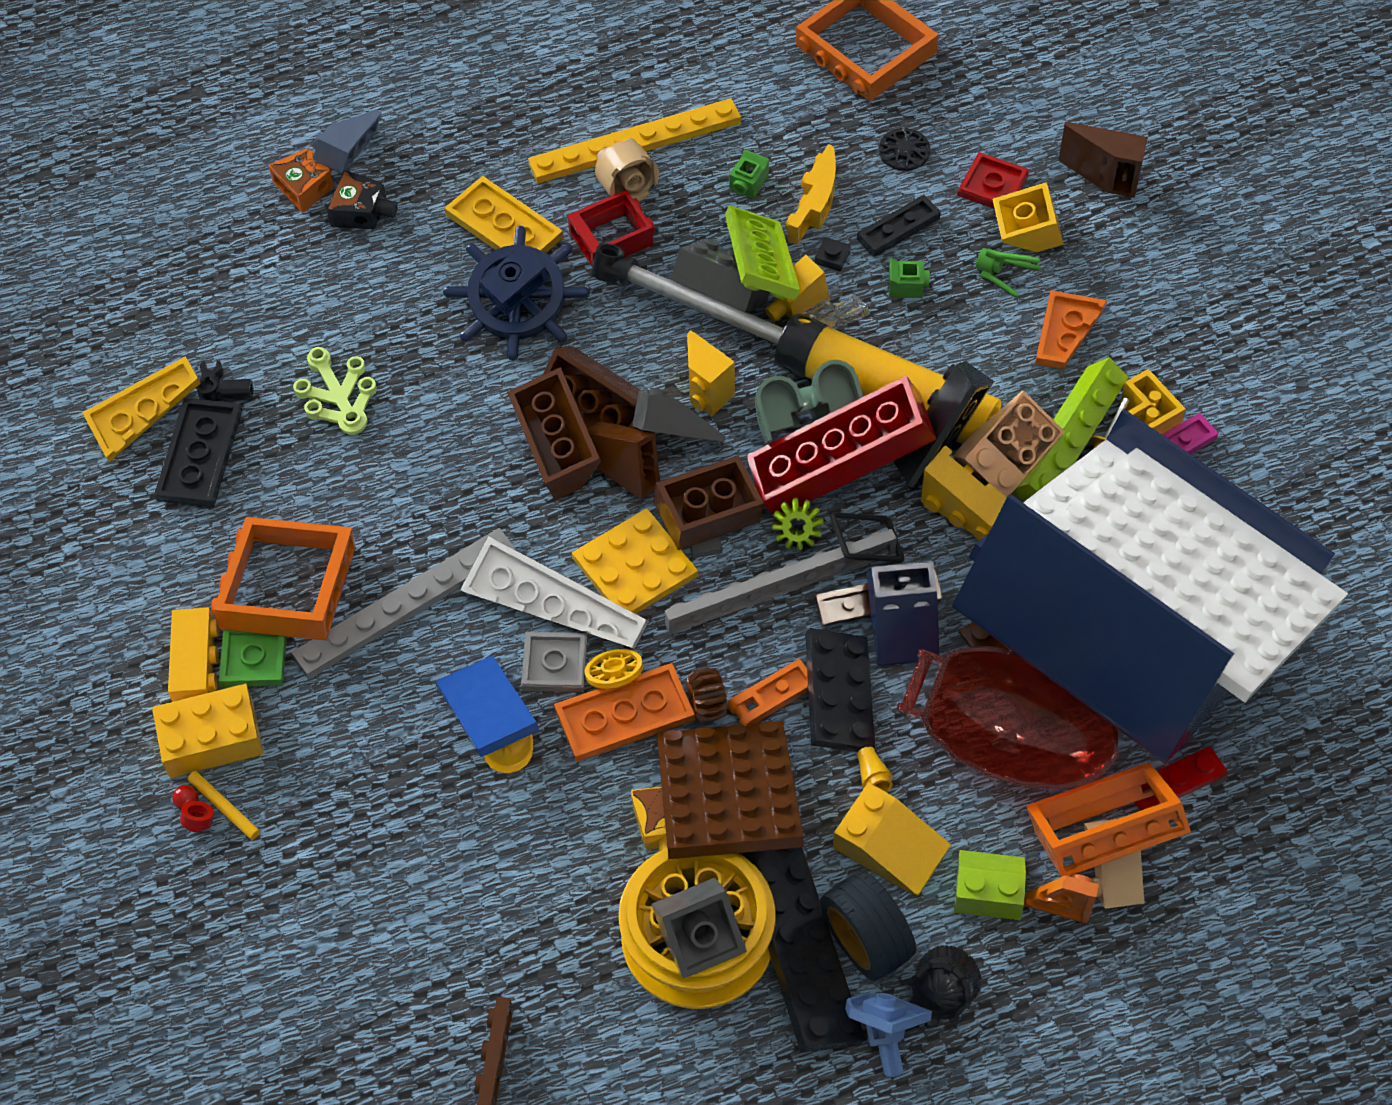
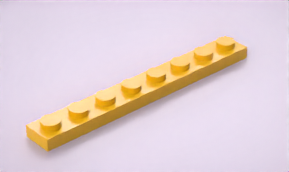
M732 98L536 155L528 158V162L535 180L539 184L596 167L598 161L597 154L601 149L609 148L613 144L625 141L626 139H634L646 152L741 124V116Z

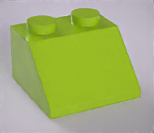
M959 850L954 913L1021 920L1026 883L1025 857Z

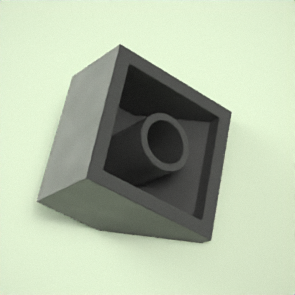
M715 877L651 904L662 936L683 979L747 952L727 891Z

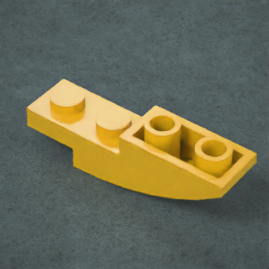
M828 144L823 153H818L812 170L804 174L801 181L803 196L799 202L798 210L795 214H791L786 222L785 228L788 230V241L796 245L799 244L810 226L821 229L831 209L836 175L835 152L832 145Z

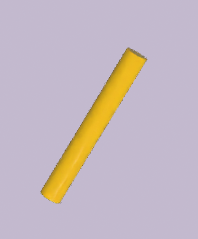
M197 771L192 772L188 776L187 780L250 840H254L260 835L261 831Z

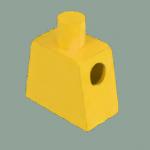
M807 255L802 257L793 266L800 287L797 299L787 298L782 300L775 297V301L765 308L766 314L773 322H776L784 315L789 319L797 313L807 316L830 301L825 272Z

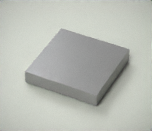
M525 632L521 690L584 692L588 643L587 633Z

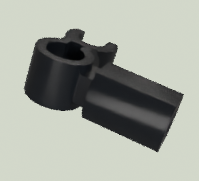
M205 361L201 362V384L196 387L200 400H253L254 388L251 379L221 380L220 383V378L223 376L221 362L217 361L216 367L212 370H208Z

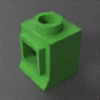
M744 149L740 160L729 174L730 190H733L738 195H745L754 199L769 177V159ZM750 167L755 168L751 174L747 173Z
M890 258L889 297L923 298L924 287H929L930 271L924 270V261H897Z

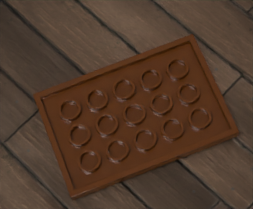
M765 721L758 724H750L746 727L742 724H732L724 727H700L691 730H668L657 733L668 860L804 847V836L783 721Z

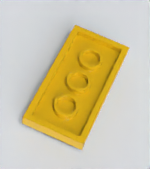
M481 176L444 208L447 217L495 250L514 245V234L517 226H523L526 229L525 246L537 248L544 253H547L564 238L563 230L484 176Z

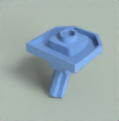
M887 993L860 994L848 998L845 1007L849 1018L866 1024L870 1046L878 1045L884 1075L886 1077H896L903 1074L897 1041L904 1039L906 1029L931 1021L932 1011Z

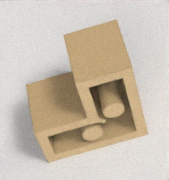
M1116 819L1084 823V828L1086 831ZM1141 851L1095 867V877L1091 879L1093 880L1092 883L1099 884L1096 898L1100 900L1105 909L1144 904Z

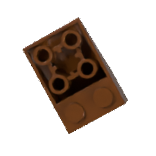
M1065 122L1059 161L1107 193L1135 198L1148 137Z

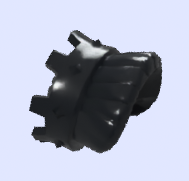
M941 945L930 949L920 959L917 973L909 979L908 985L912 986L913 994L910 1003L932 1011L931 1021L924 1023L927 1029L938 1027L940 1019H949L950 1023L958 1021L959 1015L965 1009H969L971 1001L977 997L982 987V977L978 965H976L971 956H968L967 952L958 947Z

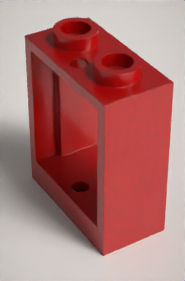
M627 190L567 215L569 233L592 267L596 248L600 244L590 230L620 216L626 215L636 231L607 244H613L624 250V258L654 245V223L650 217H645L638 199H633Z

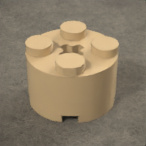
M632 138L615 143L609 148H603L597 154L598 161L595 167V175L610 196L627 190L633 199L637 198L638 201H641L650 194L648 190L653 184L656 186L659 180L657 165L641 145Z

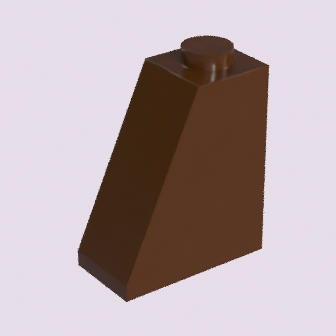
M600 421L587 428L601 460L597 469L639 498H644L655 491L656 483L660 482L655 432Z

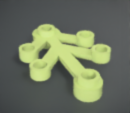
M322 347L313 348L307 356L309 368L321 374L329 390L313 387L307 379H299L294 383L293 388L298 398L313 399L309 400L304 406L307 417L312 420L322 419L338 423L341 431L348 435L360 434L367 426V416L364 410L371 396L377 391L375 380L371 377H364L358 382L360 394L352 407L348 399L359 376L365 372L364 360L361 357L354 356L347 361L348 373L340 386L330 367L332 361L329 352ZM354 365H360L357 368H352ZM371 385L370 388L364 389L365 386ZM301 387H307L305 390H299ZM320 401L335 404L340 411L323 408ZM312 408H318L316 411H310Z

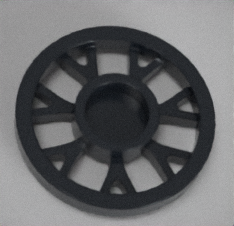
M898 128L883 136L879 145V155L887 166L896 170L910 171L921 167L927 162L930 156V144L922 133L914 129ZM897 135H904L905 139H898ZM911 136L916 137L917 140H916V141H912V140H910V137H911ZM889 140V141L894 142L895 144H894V145H888V144H885V143ZM916 146H925L926 150H918ZM894 151L895 155L889 158L885 155V153ZM917 155L921 160L915 162L912 157ZM898 159L906 160V165L897 164Z

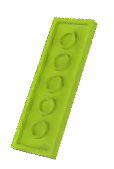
M729 205L725 217L741 283L753 291H759L760 289L768 291L778 299L786 300L789 298L796 300L800 287L781 222Z

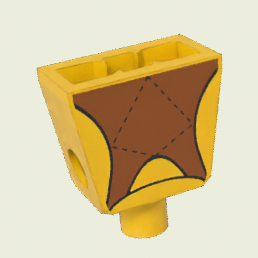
M662 787L631 790L633 811L645 849L658 848L659 852L667 849Z

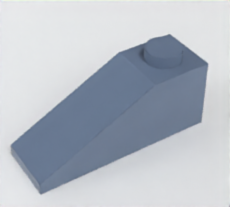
M375 110L329 125L323 133H318L314 139L312 146L315 148L313 160L342 174L376 134L382 112Z

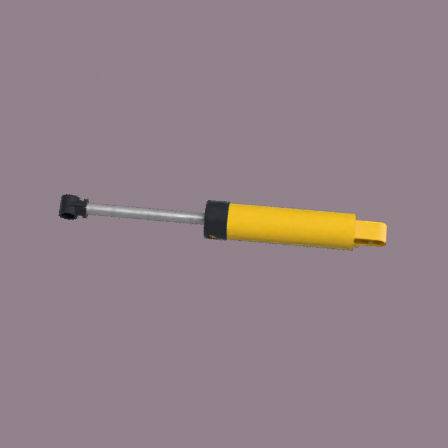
M606 243L600 244L596 248L591 272L594 278L603 282L619 280L620 284L628 286L631 282L773 342L777 344L774 356L775 364L805 379L809 378L812 380L814 373L823 363L829 360H841L854 368L863 396H866L907 376L920 392L926 410L930 406L927 404V401L936 389L940 390L945 383L944 375L830 328L829 325L801 313L793 315L785 328H782L640 268L636 259L624 258V250L616 245ZM986 394L956 442L963 444L972 433L1001 409V399Z

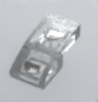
M853 295L837 305L825 299L804 311L803 315L825 323L830 327H836L862 319L870 315L867 304L856 295Z

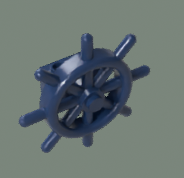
M523 226L515 228L514 245L499 248L488 255L474 243L468 244L466 247L467 253L478 262L470 275L468 286H448L443 290V294L447 298H468L472 313L476 318L473 323L460 333V339L467 342L485 328L496 336L508 339L507 357L509 360H516L518 358L519 339L532 337L545 329L559 342H565L568 335L555 322L562 310L565 298H587L590 295V290L587 287L564 286L563 277L557 265L572 252V246L568 243L563 244L551 256H548L537 248L525 246L526 229ZM549 276L552 287H540L549 280ZM481 298H488L493 305L488 310H485L481 303ZM531 298L550 299L542 310ZM524 307L533 318L520 322L521 308ZM502 312L506 316L509 314V322L499 320L496 317Z

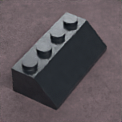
M966 361L956 365L952 364L943 376L945 383L940 390L936 389L927 401V404L930 405L927 413L937 440L894 461L895 466L911 487L923 483L924 469L945 445L949 449L952 448L995 382Z

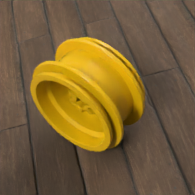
M668 849L654 854L633 873L626 884L620 900L619 927L625 961L634 978L646 991L671 1005L690 1009H706L736 1000L756 985L771 961L768 947L775 928V904L766 879L753 863L739 853L669 860ZM715 877L727 891L731 905L739 908L734 912L739 929L750 930L748 938L742 936L747 952L683 979L668 947L661 954L653 949V947L665 940L659 925L655 922L657 919L651 904L671 896L670 894L681 889L686 890Z

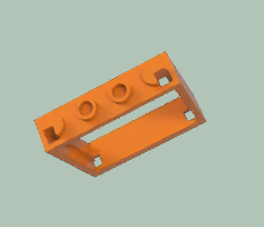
M833 0L796 26V45L801 49V52L810 55L819 66L827 68L834 74L837 80L844 81L856 94H861L868 101H872L937 53L939 34L893 0ZM858 5L912 44L911 47L872 75L868 74L818 36L820 32Z
M246 517L242 529L239 528L237 530L235 549L230 551L228 555V569L226 574L221 575L218 597L212 600L211 614L215 615L218 629L327 641L356 548L352 527ZM254 542L333 550L313 613L233 604Z
M1150 762L1026 805L1035 834L1061 877L1065 875L1071 876L1191 833L1182 802ZM1148 783L1151 789L1142 791L1141 785ZM1152 795L1161 803L1060 840L1054 833V830ZM1173 819L1178 826L1171 828L1169 820ZM1072 856L1074 863L1063 866V858Z

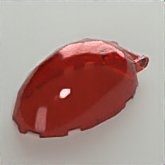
M978 646L975 648H960L945 654L944 657L919 649L917 653L919 659L902 703H898L896 710L922 720L927 733L953 759L986 777L1028 788H1072L1101 778L1119 757L1117 728L1014 652L999 647ZM932 662L940 665L925 708L921 711L914 708Z

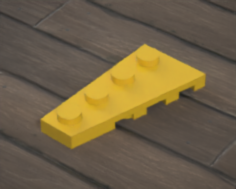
M185 356L82 413L105 457L110 462L200 385L201 382Z

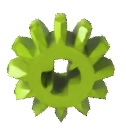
M793 498V508H790L786 502H783L781 508L784 513L780 511L774 512L773 516L779 522L773 523L772 529L782 530L776 535L777 541L788 538L785 545L786 548L789 549L793 541L797 542V549L802 550L803 540L809 546H813L814 539L811 535L821 537L822 531L816 527L823 525L824 520L823 518H814L820 512L818 507L808 511L810 506L809 500H805L803 507H799L798 498ZM794 518H797V521L800 518L804 520L802 530H798V527H796V530L792 528Z

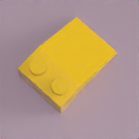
M869 782L835 830L833 849L916 897L919 896L951 847L948 841L897 798Z

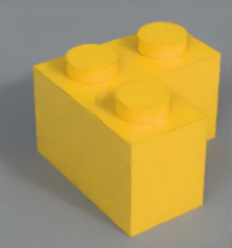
M1149 369L1124 383L1120 403L1123 398L1129 399L1130 401L1126 409L1132 415L1160 434H1164L1182 423L1186 409Z

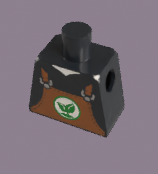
M344 170L328 205L327 213L331 227L375 229L380 216L391 218L396 216L398 204L396 201L387 200L385 188L381 182Z

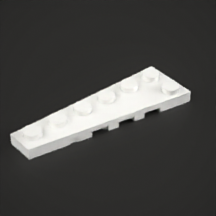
M489 536L461 588L463 592L634 649L649 622Z

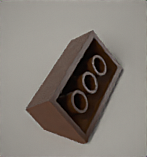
M574 346L555 347L543 375L561 367L587 428L600 421L638 429L633 426L638 392L642 390Z
M560 367L507 392L543 481L554 500L581 489L601 462Z

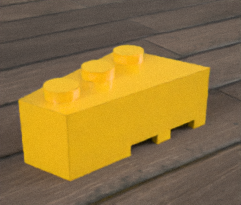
M945 445L924 469L921 502L931 512L942 514L948 518L952 525L957 528L966 529L980 541L989 534L1006 497L990 483L985 487L971 475L974 471L973 468L968 464L963 468L949 456L952 450Z

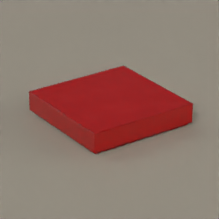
M978 152L958 189L957 196L994 208V198L1022 189L1029 176L1030 169Z

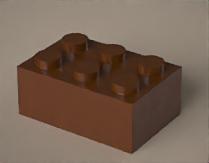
M739 455L657 482L653 500L677 550L759 523L764 502Z

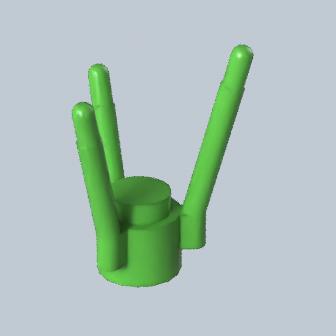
M982 248L976 262V269L982 271L981 278L990 280L1014 297L1019 295L1018 292L993 274H999L1003 264L1037 271L1041 270V266L1031 264L1040 263V258L999 252L989 248Z

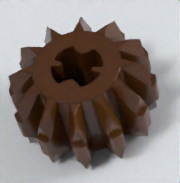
M703 668L689 673L686 683L687 694L695 718L699 722H710L726 716L728 707L727 695L719 672L715 668Z

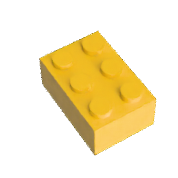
M246 683L152 707L161 760L169 778L264 754L253 700Z

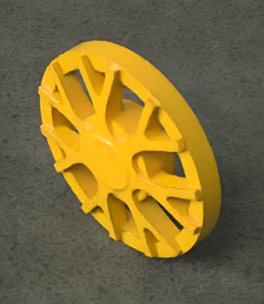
M614 649L603 652L591 659L586 665V680L595 688H620V686L632 683L633 680L639 677L643 670L642 658L637 652L629 649Z

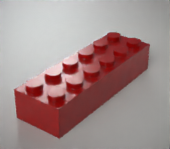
M904 376L747 455L757 491L764 502V506L774 515L775 511L784 513L781 508L783 502H786L790 508H793V498H798L799 507H801L805 500L811 502L937 440L920 392L910 379Z

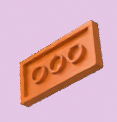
M672 663L641 673L632 683L620 686V688H598L554 704L555 712L576 762L647 738L658 732L695 721V714Z

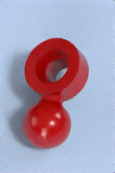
M182 785L174 791L172 796L174 805L181 810V825L192 832H201L210 828L213 822V808L205 802L198 801V793L194 787Z

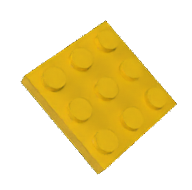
M647 508L572 552L573 560L603 597L635 614L699 576L697 568L681 549L677 550L670 535Z

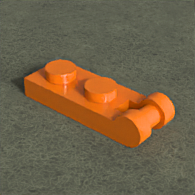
M800 658L733 697L728 701L727 708L733 715L736 714L739 717V724L745 727L750 724H758L759 721L808 693L807 667ZM753 702L756 708L749 711L746 706Z

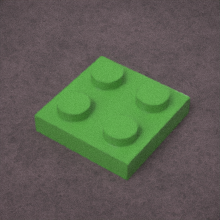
M223 630L219 671L220 686L234 687L245 683L247 687L282 686L284 683L287 636Z

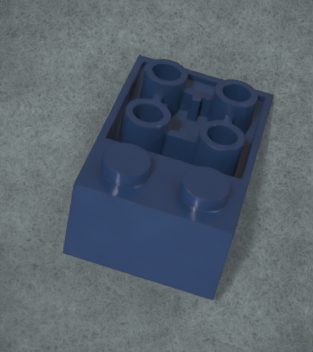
M933 561L871 567L867 573V584L877 665L885 666L939 661L938 600Z

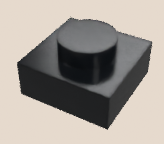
M824 237L815 256V263L841 272L850 254L851 245Z

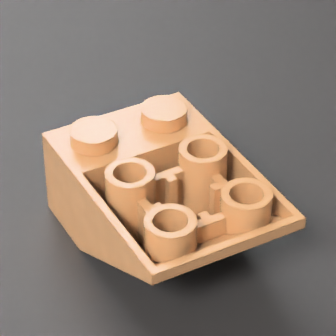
M1021 391L972 433L952 457L962 467L968 464L973 468L974 471L971 475L985 487L990 483L1007 498L1065 431L1025 391Z

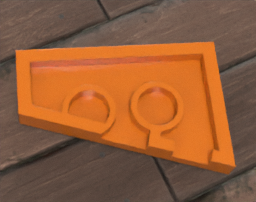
M1050 290L1035 365L1064 370L1106 308L1107 300Z
M1073 874L1072 877L1065 875L1025 893L1024 906L1087 924L1097 896L1099 884L1092 883L1093 880L1084 875Z

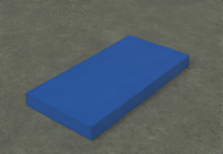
M493 655L436 680L439 691L480 757L539 731L536 720Z

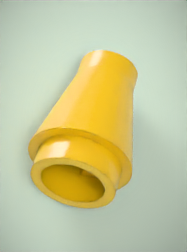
M873 747L860 749L856 756L859 761L863 789L869 782L879 789L888 792L893 785V775L876 754Z

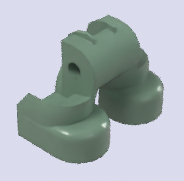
M829 360L823 363L814 373L812 385L800 389L790 378L781 375L772 376L764 380L757 389L755 407L757 422L765 445L770 444L772 441V432L786 428L800 429L801 426L797 412L809 410L814 422L864 397L854 368L841 360Z

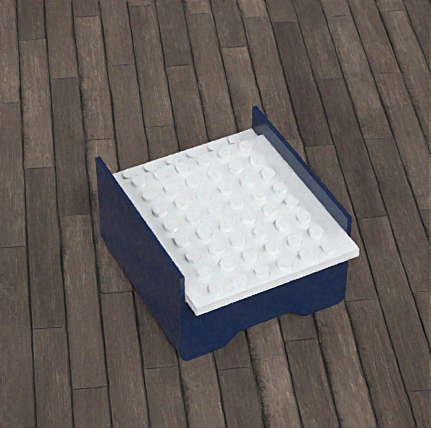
M1123 409L1105 441L1029 499L1021 502L1011 494L1007 496L989 534L975 544L969 556L974 563L952 604V608L1166 764L1189 741L1207 716L1230 693L1246 703L1340 606L1348 593L1322 576L1334 557V552Z

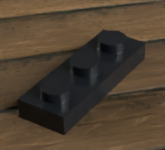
M922 195L857 232V240L875 257L938 221L941 211L925 195Z

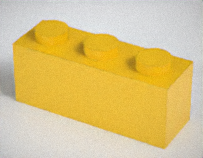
M209 607L172 610L168 693L172 702L214 692L218 689L217 675L213 673V664H218L219 661L218 648L214 646V637H219L220 629H218L216 619L213 618Z

